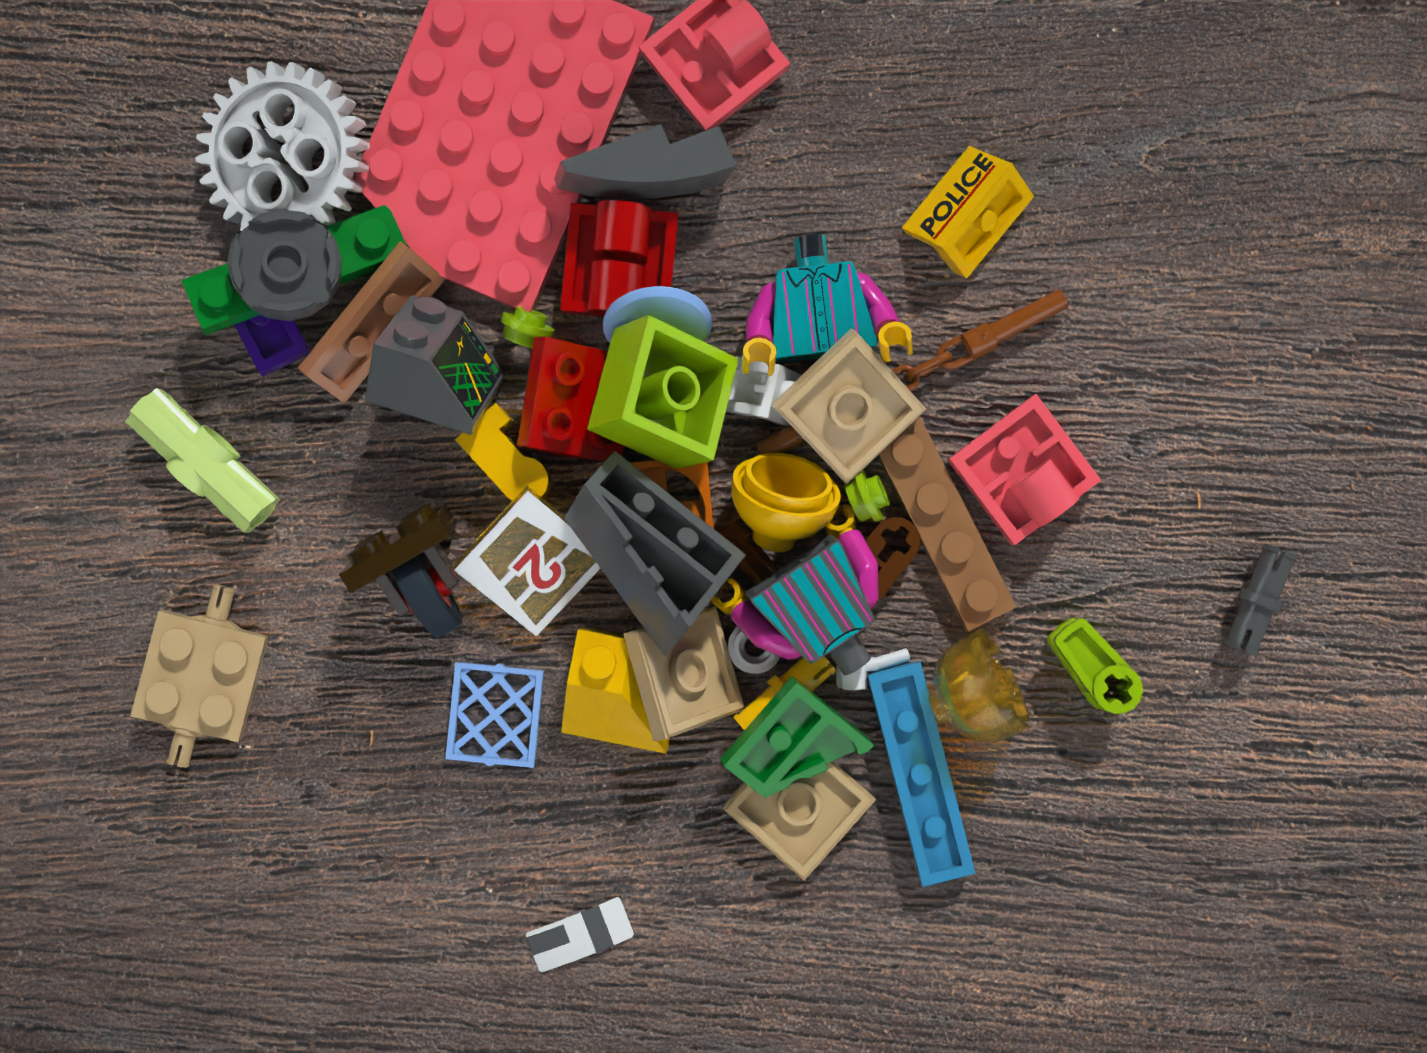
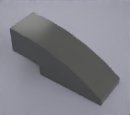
M660 124L561 161L554 181L560 190L588 196L615 199H653L694 193L723 184L737 165L719 126L670 144Z

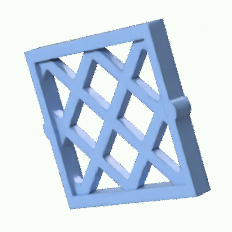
M455 662L445 759L485 763L487 766L499 764L534 768L544 670L506 667L504 664L486 665ZM471 670L489 671L493 678L479 689L467 673ZM509 673L527 675L531 681L516 693L504 677ZM463 681L473 694L459 705L461 682ZM499 683L511 698L495 709L484 696V693ZM535 687L532 712L521 697ZM478 699L490 715L475 726L463 711ZM516 703L527 719L512 730L500 714ZM459 718L469 732L455 743ZM495 720L506 733V736L492 747L480 731ZM531 724L528 750L517 735ZM472 737H475L486 752L482 756L463 754L459 748ZM509 741H512L523 756L520 759L501 758L497 751Z

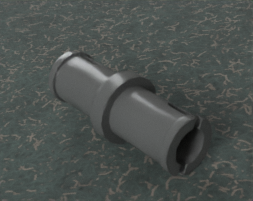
M1265 543L1262 546L1263 550L1248 587H1241L1237 597L1242 599L1228 636L1223 644L1240 649L1246 631L1249 630L1241 651L1256 657L1258 656V649L1273 613H1280L1283 602L1278 600L1294 561L1298 558L1297 555L1291 552L1281 551L1276 566L1272 570L1280 548Z

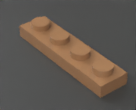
M919 416L877 457L908 519L917 528L920 542L965 631L969 632L1017 607Z

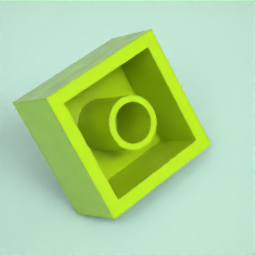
M650 315L616 327L611 338L587 430L676 469L713 461L738 358Z

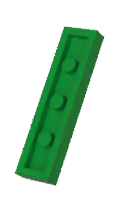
M386 205L325 227L336 239L343 267L340 285L375 272L400 241L406 245L393 213ZM227 263L181 280L205 336L261 315L250 309L235 291Z

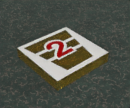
M526 486L454 563V571L535 636L550 623L601 569L564 519V516L529 486Z

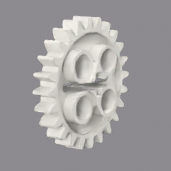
M271 61L267 63L266 75H264L261 71L249 67L247 68V85L231 77L228 81L233 95L227 98L217 93L214 94L213 98L221 108L218 115L213 113H203L202 115L206 122L213 127L211 133H201L196 136L197 140L209 145V152L195 157L196 162L209 166L211 169L209 173L200 179V183L211 188H218L212 194L209 202L222 208L227 207L223 218L236 224L241 222V231L249 226L248 222L259 214L280 209L304 212L315 218L316 222L318 220L322 224L329 226L336 223L332 209L337 207L348 212L351 211L352 208L344 197L347 190L362 193L363 188L352 178L354 172L369 171L368 165L356 160V153L369 149L370 143L354 136L355 133L366 126L365 121L356 116H348L357 105L355 101L346 96L339 97L342 87L330 79L324 82L325 75L312 68H309L305 73L303 67L294 62H289L284 70L283 67ZM294 104L295 113L293 119L284 125V112L290 105ZM258 114H260V118L262 120V123L266 127V131H264L257 122ZM252 136L253 146L251 152L246 157H243L242 148L244 142L248 137ZM274 139L285 144L281 147ZM323 147V162L319 168L313 170V155L319 148ZM284 158L286 162H289L291 166L284 164L280 161ZM300 175L304 177L309 185L307 192H305L304 185L299 178ZM281 180V194L273 202L271 199V189L276 181Z

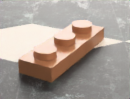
M400 241L298 366V369L345 404L369 374L373 343L411 295L419 298L431 297L445 278L439 276V272Z

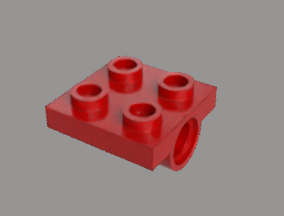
M604 200L598 202L597 205L570 203L561 312L564 314L604 317L611 304L629 292L646 287H672L679 220L678 213L655 211L640 203L621 200Z
M546 336L534 337L517 446L532 448L535 451L600 462H605L614 451L623 456V445L587 430L608 351Z

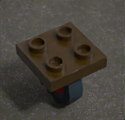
M428 503L401 519L402 522L395 526L398 532L386 538L381 530L355 545L354 550L346 555L350 562L340 572L339 576L350 594L376 580L400 617L412 612L425 629L436 638L446 635L462 624V616L452 594V588L459 585L461 580L457 572L454 571L453 565L440 544L441 541L450 537L457 521L446 504L433 511Z

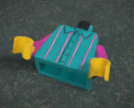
M823 234L805 235L794 239L797 267L776 271L775 282L768 283L761 288L746 319V344L744 345L742 355V373L748 375L749 364L754 361H761L767 364L768 376H772L775 371V364L819 359L851 328L863 338L873 351L877 347V337L879 339L880 358L884 362L891 361L889 347L892 345H902L906 348L908 356L912 355V334L910 328L899 321L891 302L869 275L856 272L852 261L829 263L826 236Z

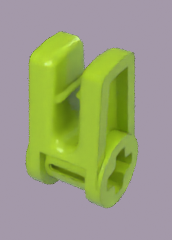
M1070 618L1057 626L1046 638L1048 645L1086 700L1093 707L1114 714H1123L1133 710L1138 705L1143 694L1142 681L1138 674L1085 619ZM1107 677L1121 680L1116 686V690L1120 694L1117 699L1103 696L1108 690V686L1104 681Z

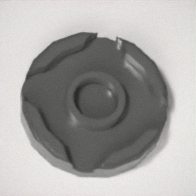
M280 209L259 214L248 222L249 226L244 228L240 235L237 233L230 244L227 266L235 291L250 309L270 319L293 321L312 316L329 304L340 286L343 264L336 239L328 229L326 230L323 225L317 223L315 218L304 212Z

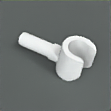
M905 648L875 658L871 657L867 664L849 675H843L839 667L836 666V685L844 690L867 689V671H878L910 661L909 652Z

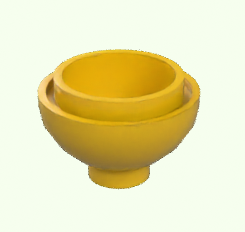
M785 453L761 454L740 463L734 470L731 482L732 500L740 517L753 529L752 538L758 546L773 552L789 551L794 547L796 540L810 537L824 528L835 515L841 498L838 486L824 469L805 458Z

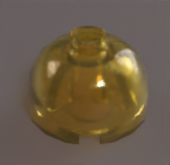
M982 628L950 645L938 659L933 672V683L936 692L929 695V702L937 720L942 725L951 722L956 731L962 736L976 742L994 743L1029 730L1030 726L1026 721L1030 720L1024 697L1011 668L1004 669L998 659L992 658V656L1001 653L988 632Z

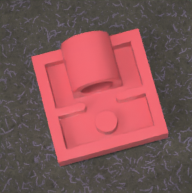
M696 0L639 45L640 54L703 132L719 126L790 68V62L772 41L770 30L765 21L747 0Z
M1037 394L1032 395L947 459L948 463L1011 546L1019 543L1037 528L1048 524L1072 507L1081 495L1101 481Z

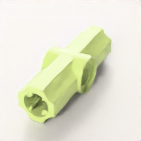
M156 388L147 396L142 397L130 410V415L125 422L168 461L166 468L190 491L198 496L208 498L223 515L229 518L244 533H250L255 527L262 524L275 510L277 503L281 499L238 460L241 456L236 449L206 425L201 426L164 390Z

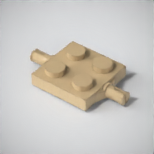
M213 584L206 615L187 616L166 610H160L157 613L130 716L160 723L170 731L175 732L169 756L166 760L167 764L175 765L178 763L177 767H189L196 737L214 736L234 742H239L243 738L269 636L243 630L232 621L227 620L234 592H236V589L231 587L225 588L223 585Z

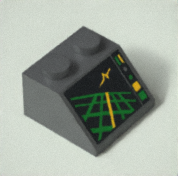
M411 295L373 343L365 401L472 435L503 384L505 373L463 311L447 307L442 301L435 298H419Z

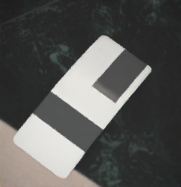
M616 897L565 919L531 930L526 933V938L538 970L545 972L632 938L634 933L622 901L619 897Z

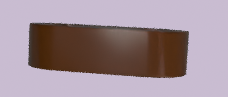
M890 517L881 520L865 538L879 567L878 601L882 599L909 565L920 547V536L917 528L912 522L901 517ZM902 528L906 532L903 542L908 546L907 550L904 553L893 551L884 562L881 561L877 556L886 545L885 539L881 537L882 532L885 529L895 532Z

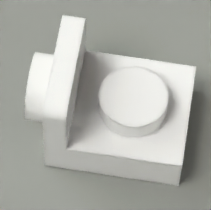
M736 357L738 358V363L726 412L765 419L779 425L789 426V423L771 404L801 377L800 374L782 365L775 364L774 374L768 376L767 364L761 361H754L749 364V373L746 375L742 373V358Z

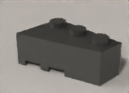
M616 451L584 484L564 517L665 657L746 555Z

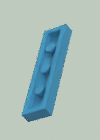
M914 661L868 673L869 688L922 887L976 874L921 662Z

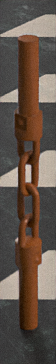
M1058 289L989 325L984 322L939 346L936 357L916 367L904 364L892 369L896 376L906 372L904 380L911 382L906 387L912 392L918 387L921 377L941 367L946 370L958 369L997 349L998 343L1067 309V299L1063 292ZM962 343L968 355L950 362L952 355L946 351ZM790 425L755 443V446L760 455L783 453L805 442V440Z

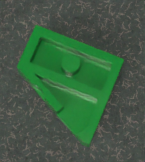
M791 676L720 759L725 768L762 797L767 798L789 788L791 783L797 779L811 778L828 770L827 764L854 751L859 755L868 752L874 744L865 734L796 678Z

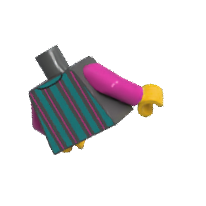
M844 504L842 508L847 522L839 526L831 523L827 524L824 529L828 537L748 591H745L734 579L727 578L726 581L734 587V597L729 602L722 603L714 595L711 602L723 613L731 615L732 621L755 646L787 660L803 656L810 664L829 653L843 675H849L859 670L871 659L870 654L856 634L875 621L871 608L878 601V563L860 531L856 530L853 509L850 505Z

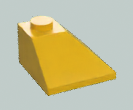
M587 627L579 628L567 681L561 733L667 754L670 738L658 741L653 740L624 635Z

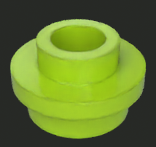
M521 306L516 307L515 313L504 312L501 322L505 324L502 332V337L533 349L534 337H553L555 330L546 325L548 316L535 310L528 312Z
M863 469L848 484L844 483L845 490L852 509L860 522L871 518L878 522L884 519L882 508L890 505L889 499L879 476L876 475L869 478Z

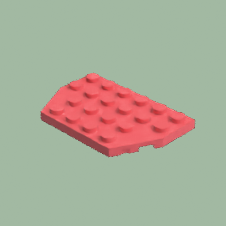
M429 0L369 140L370 148L365 150L361 162L369 166V171L356 172L353 180L363 188L362 193L375 208L386 205L392 211L405 243L412 251L439 272V276L445 278L448 282L515 310L517 306L524 307V310L528 312L535 310L568 232L570 203H580L583 194L558 189L554 178L559 164L565 159L605 144L642 56L639 45L650 37L655 25L654 17L614 0Z

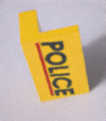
M968 146L901 228L906 234L934 247L954 273L967 279L1034 198V195L1012 163Z

